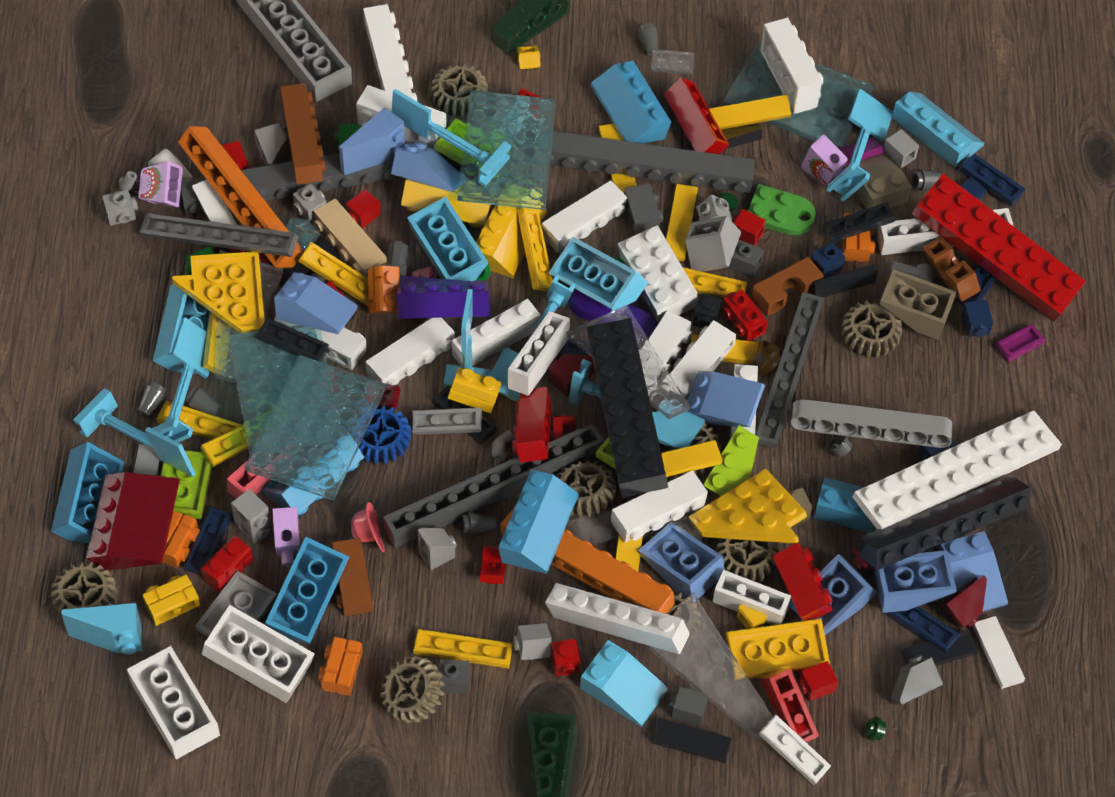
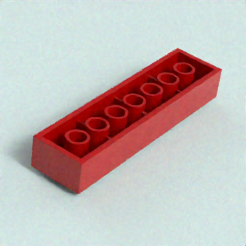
M944 173L912 213L913 216L1052 321H1055L1062 314L1086 282V280Z

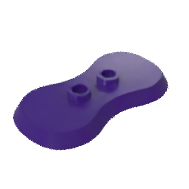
M576 289L573 290L568 300L570 309L575 315L597 325L632 318L639 351L643 349L658 326L656 319L651 314L629 304L613 311Z

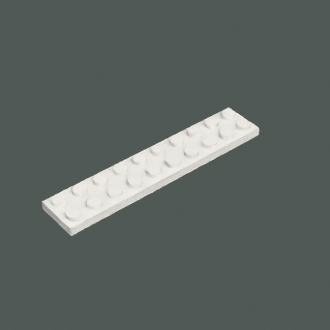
M1032 411L857 490L853 494V499L877 530L884 529L1059 450L1062 444L1038 414Z

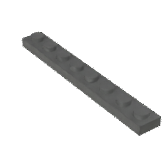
M146 213L139 231L143 237L292 257L299 238L296 233L150 213Z
M802 292L756 436L759 437L758 444L777 448L823 305L824 298Z

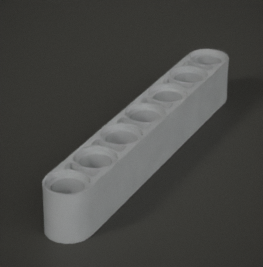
M805 399L796 400L792 407L791 425L797 430L937 448L948 447L952 441V421L942 416Z

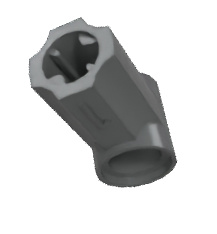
M394 241L389 244L387 263L384 266L399 267L400 283L401 276H407L408 245L402 241Z
M894 261L890 272L891 275L894 269L933 283L935 269L931 265L919 264L911 266Z

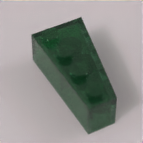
M521 0L491 26V41L505 54H510L570 13V0Z
M527 712L537 796L570 797L579 732L576 715Z

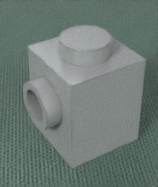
M901 129L895 134L891 133L885 139L883 153L901 169L916 159L919 145Z
M546 623L518 626L517 636H514L513 643L515 651H519L521 660L550 657L552 637Z

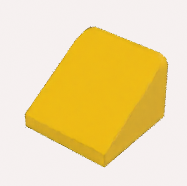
M536 45L517 48L520 69L540 67V52Z
M744 605L738 606L737 619L746 629L763 627L766 624L767 615Z

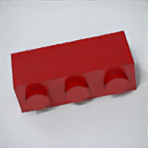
M797 542L773 555L802 620H814L833 610L830 604L833 601L829 591L826 588L823 589L821 581H823L822 575L817 568L813 567L811 561L814 558L808 547L804 548Z

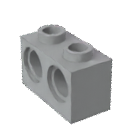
M248 489L235 499L231 505L235 526L254 544L259 539L266 538L272 529L268 506Z

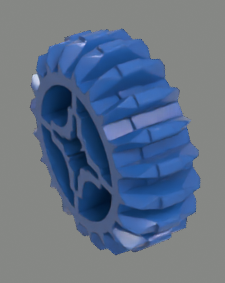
M374 405L372 411L365 408L364 414L358 413L356 416L357 420H352L349 435L365 457L367 463L374 460L376 465L379 461H383L386 465L388 459L395 462L396 455L402 457L404 450H408L411 441V427L408 425L407 418H403L401 411L395 413L393 407L386 410L384 405L381 409H377Z

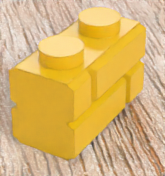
M458 367L447 399L473 408H481L482 411L491 413L502 382L497 381L491 376L474 373L471 369Z
M187 574L173 576L168 580V583L161 586H152L146 590V593L142 594L144 604L155 626L200 606L199 597Z

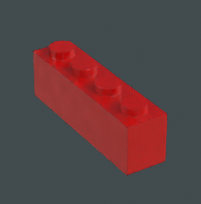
M682 77L678 79L664 93L668 101L667 105L676 115L677 123L685 131L684 135L691 142L694 148L693 151L720 154L729 146V143L695 83Z
M542 387L533 389L529 396L520 393V399L516 400L518 413H515V440L512 441L514 454L519 456L520 463L548 459L552 404L548 388Z

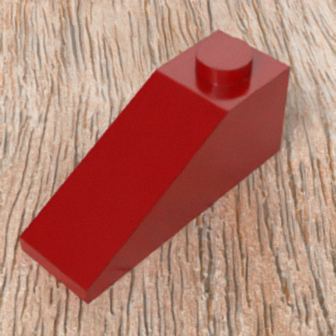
M779 668L760 677L769 701L779 718L805 742L819 737L791 668Z

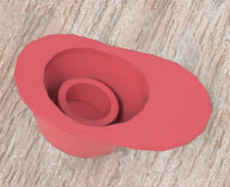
M367 502L366 508L355 513L351 519L353 538H361V542H377L381 551L385 552L376 510L370 502Z

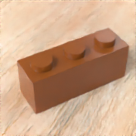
M361 538L332 542L334 550L349 556L336 587L340 588V593L336 594L338 608H343L344 616L373 612Z

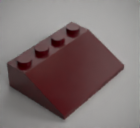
M129 472L105 475L86 559L90 562L92 561L96 567L101 564L104 571L162 564L180 480L175 477Z

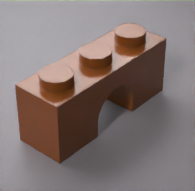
M942 237L922 247L927 264L934 267L935 274L949 289L957 292L956 296L961 302L981 291L975 271L965 261L960 263L957 261L953 248Z
M809 257L797 260L790 267L776 271L773 276L759 280L753 287L752 299L768 317L785 308L787 300L785 289H795L801 295L802 292L811 294L813 282L823 279L824 275Z

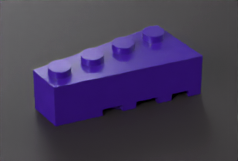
M401 276L397 291L399 318L463 317L468 289L473 291V317L489 316L491 308L489 282Z

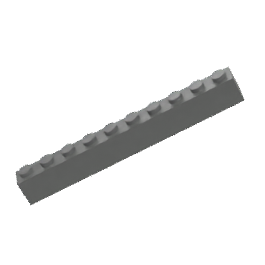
M544 129L540 131L536 163L545 165H556L608 174H623L630 177L689 184L697 187H710L718 190H731L739 193L751 192L755 167L754 159Z
M340 153L323 156L326 172H322L323 181L297 185L293 161L241 170L265 201L293 196L298 189L312 184L316 190L329 191L336 188H347L353 185L370 184L376 181L392 180L400 177L391 174L394 158L389 162L343 175L341 173ZM205 177L181 180V193L185 214L204 212L192 186L206 180Z
M593 423L549 442L548 459L520 463L518 456L383 516L384 530L393 547L398 548L418 539V530L421 528H442L460 520L461 515H465L467 512L475 513L522 492L531 469L557 476L558 473H562V467L569 468L570 463L576 465L579 460L582 463H586L588 459L591 461L597 458L596 451L604 443V440Z

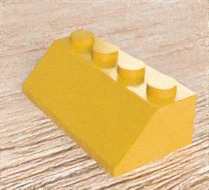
M407 179L401 205L406 206L410 211L418 212L447 197L461 221L469 222L470 226L482 228L485 226L496 205L499 192L472 185H466L450 192Z
M507 183L476 244L487 259L491 271L513 279L526 254L517 210L521 207L537 210L540 222L542 223L547 209L528 190Z

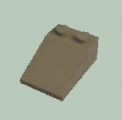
M883 153L860 161L859 167L870 174L869 180L855 191L865 209L885 202L888 203L890 208L908 202L912 186L903 171Z
M893 269L880 304L917 333L939 340L957 292Z

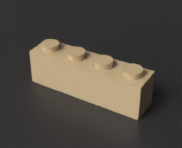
M336 199L314 210V227L319 233L322 232L326 236V240L332 247L338 250L341 259L344 262L347 261L352 269L368 278L369 268L384 266L387 263L384 253Z

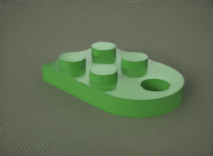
M758 184L748 210L766 219L765 228L787 235H801L808 232L814 224L816 215L814 206L806 198ZM804 215L807 216L809 220L802 221L798 217Z

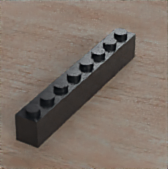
M1010 476L901 520L884 529L876 530L860 537V557L876 570L882 569L1030 508V487L1016 477Z

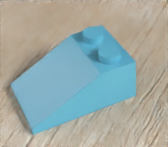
M136 603L61 610L68 636L116 653L134 654L137 651H142V625Z
M607 640L581 676L580 683L582 691L640 727L643 726L668 691V687L629 652Z

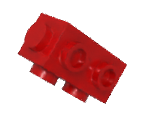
M743 289L731 292L724 298L722 314L727 321L730 320L738 336L743 337L745 341H752L766 333L768 321Z

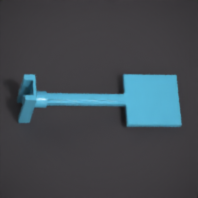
M397 89L393 90L392 113L404 121V126L426 139L429 138L430 131H432L437 136L476 158L483 165L479 169L478 183L486 187L510 159V155L507 152L511 149V145L504 141L493 154L482 151L442 126L432 122L431 110Z
M862 89L857 91L848 120L861 128L849 166L831 181L827 187L828 192L835 190L841 194L840 200L843 202L869 180L870 174L859 167L869 134L883 142L893 115L891 109Z
M556 274L545 296L549 304L535 330L549 311L554 313L556 308L560 306L565 308L576 284L572 283L570 288L558 282L560 276ZM504 347L489 376L502 382L499 390L501 395L516 402V400L520 399V393L508 389V368L519 353Z
M472 289L467 291L461 326L463 366L446 365L444 388L448 385L452 386L458 367L471 369L474 373L483 376H489L492 372V369L474 368L472 366V337L470 334L473 317Z
M186 317L181 320L171 352V356L184 364L172 407L165 422L151 428L176 442L190 438L193 432L191 427L178 420L193 371L204 378H207L210 372L203 368L207 332Z
M585 359L581 361L580 373L574 371L572 375L568 403L574 406L579 404L585 393L601 398L599 386L596 382L589 380L591 362ZM663 401L657 412L652 411L658 441L674 450L689 447L705 423V419L666 401Z
M105 388L73 419L74 423L78 424L81 428L80 434L86 438L100 424L108 425L145 445L153 447L161 461L192 477L196 474L182 444L149 427L146 428V433L112 416L111 413L118 405L112 393Z

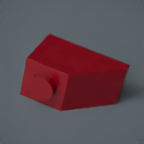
M565 354L560 359L553 360L548 367V380L567 397L570 394L572 375L574 371L580 373L581 361L583 359L591 362L589 378L596 374L592 355Z
M977 575L940 603L957 627L966 626V628L973 626L978 622L977 617L983 613L987 585L985 575Z

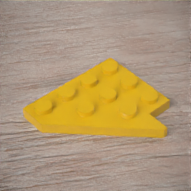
M258 252L191 256L192 275L172 276L175 286L242 335L257 334L264 324Z
M764 469L688 518L692 526L702 537L797 543L799 542L798 536L790 527L806 518L807 514L767 469Z

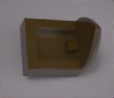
M765 340L759 345L752 366H758L757 376L770 373L779 364L782 351L775 344L768 343Z

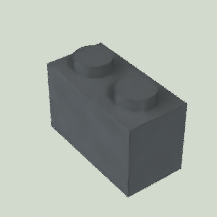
M645 184L625 188L624 194L627 197L626 210L634 236L657 225L660 229V222H663L662 210L657 208V193L652 191L651 185Z

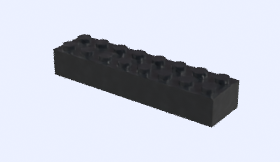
M632 318L586 327L622 498L668 488Z

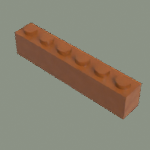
M306 83L280 86L296 183L298 185L323 181L322 172H326L322 145H317L321 144L319 131H317V118H312L316 117L312 92L307 91Z

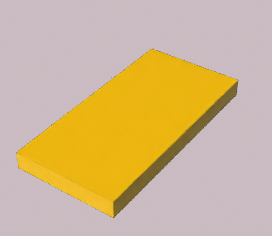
M822 619L726 632L734 681L762 677L779 668H791L792 672H799L825 661H828L830 664Z

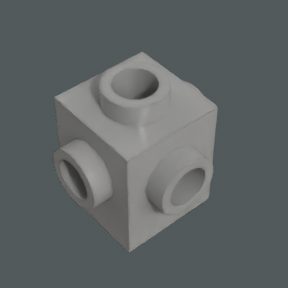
M312 184L298 189L293 194L294 204L292 206L297 215H302L309 224L314 221V210L326 204L324 194L321 190H316Z
M128 190L116 191L102 196L110 226L127 223L136 219L134 211L138 210L135 197L131 198Z
M710 195L697 206L700 221L727 216L732 221L729 204L723 198Z

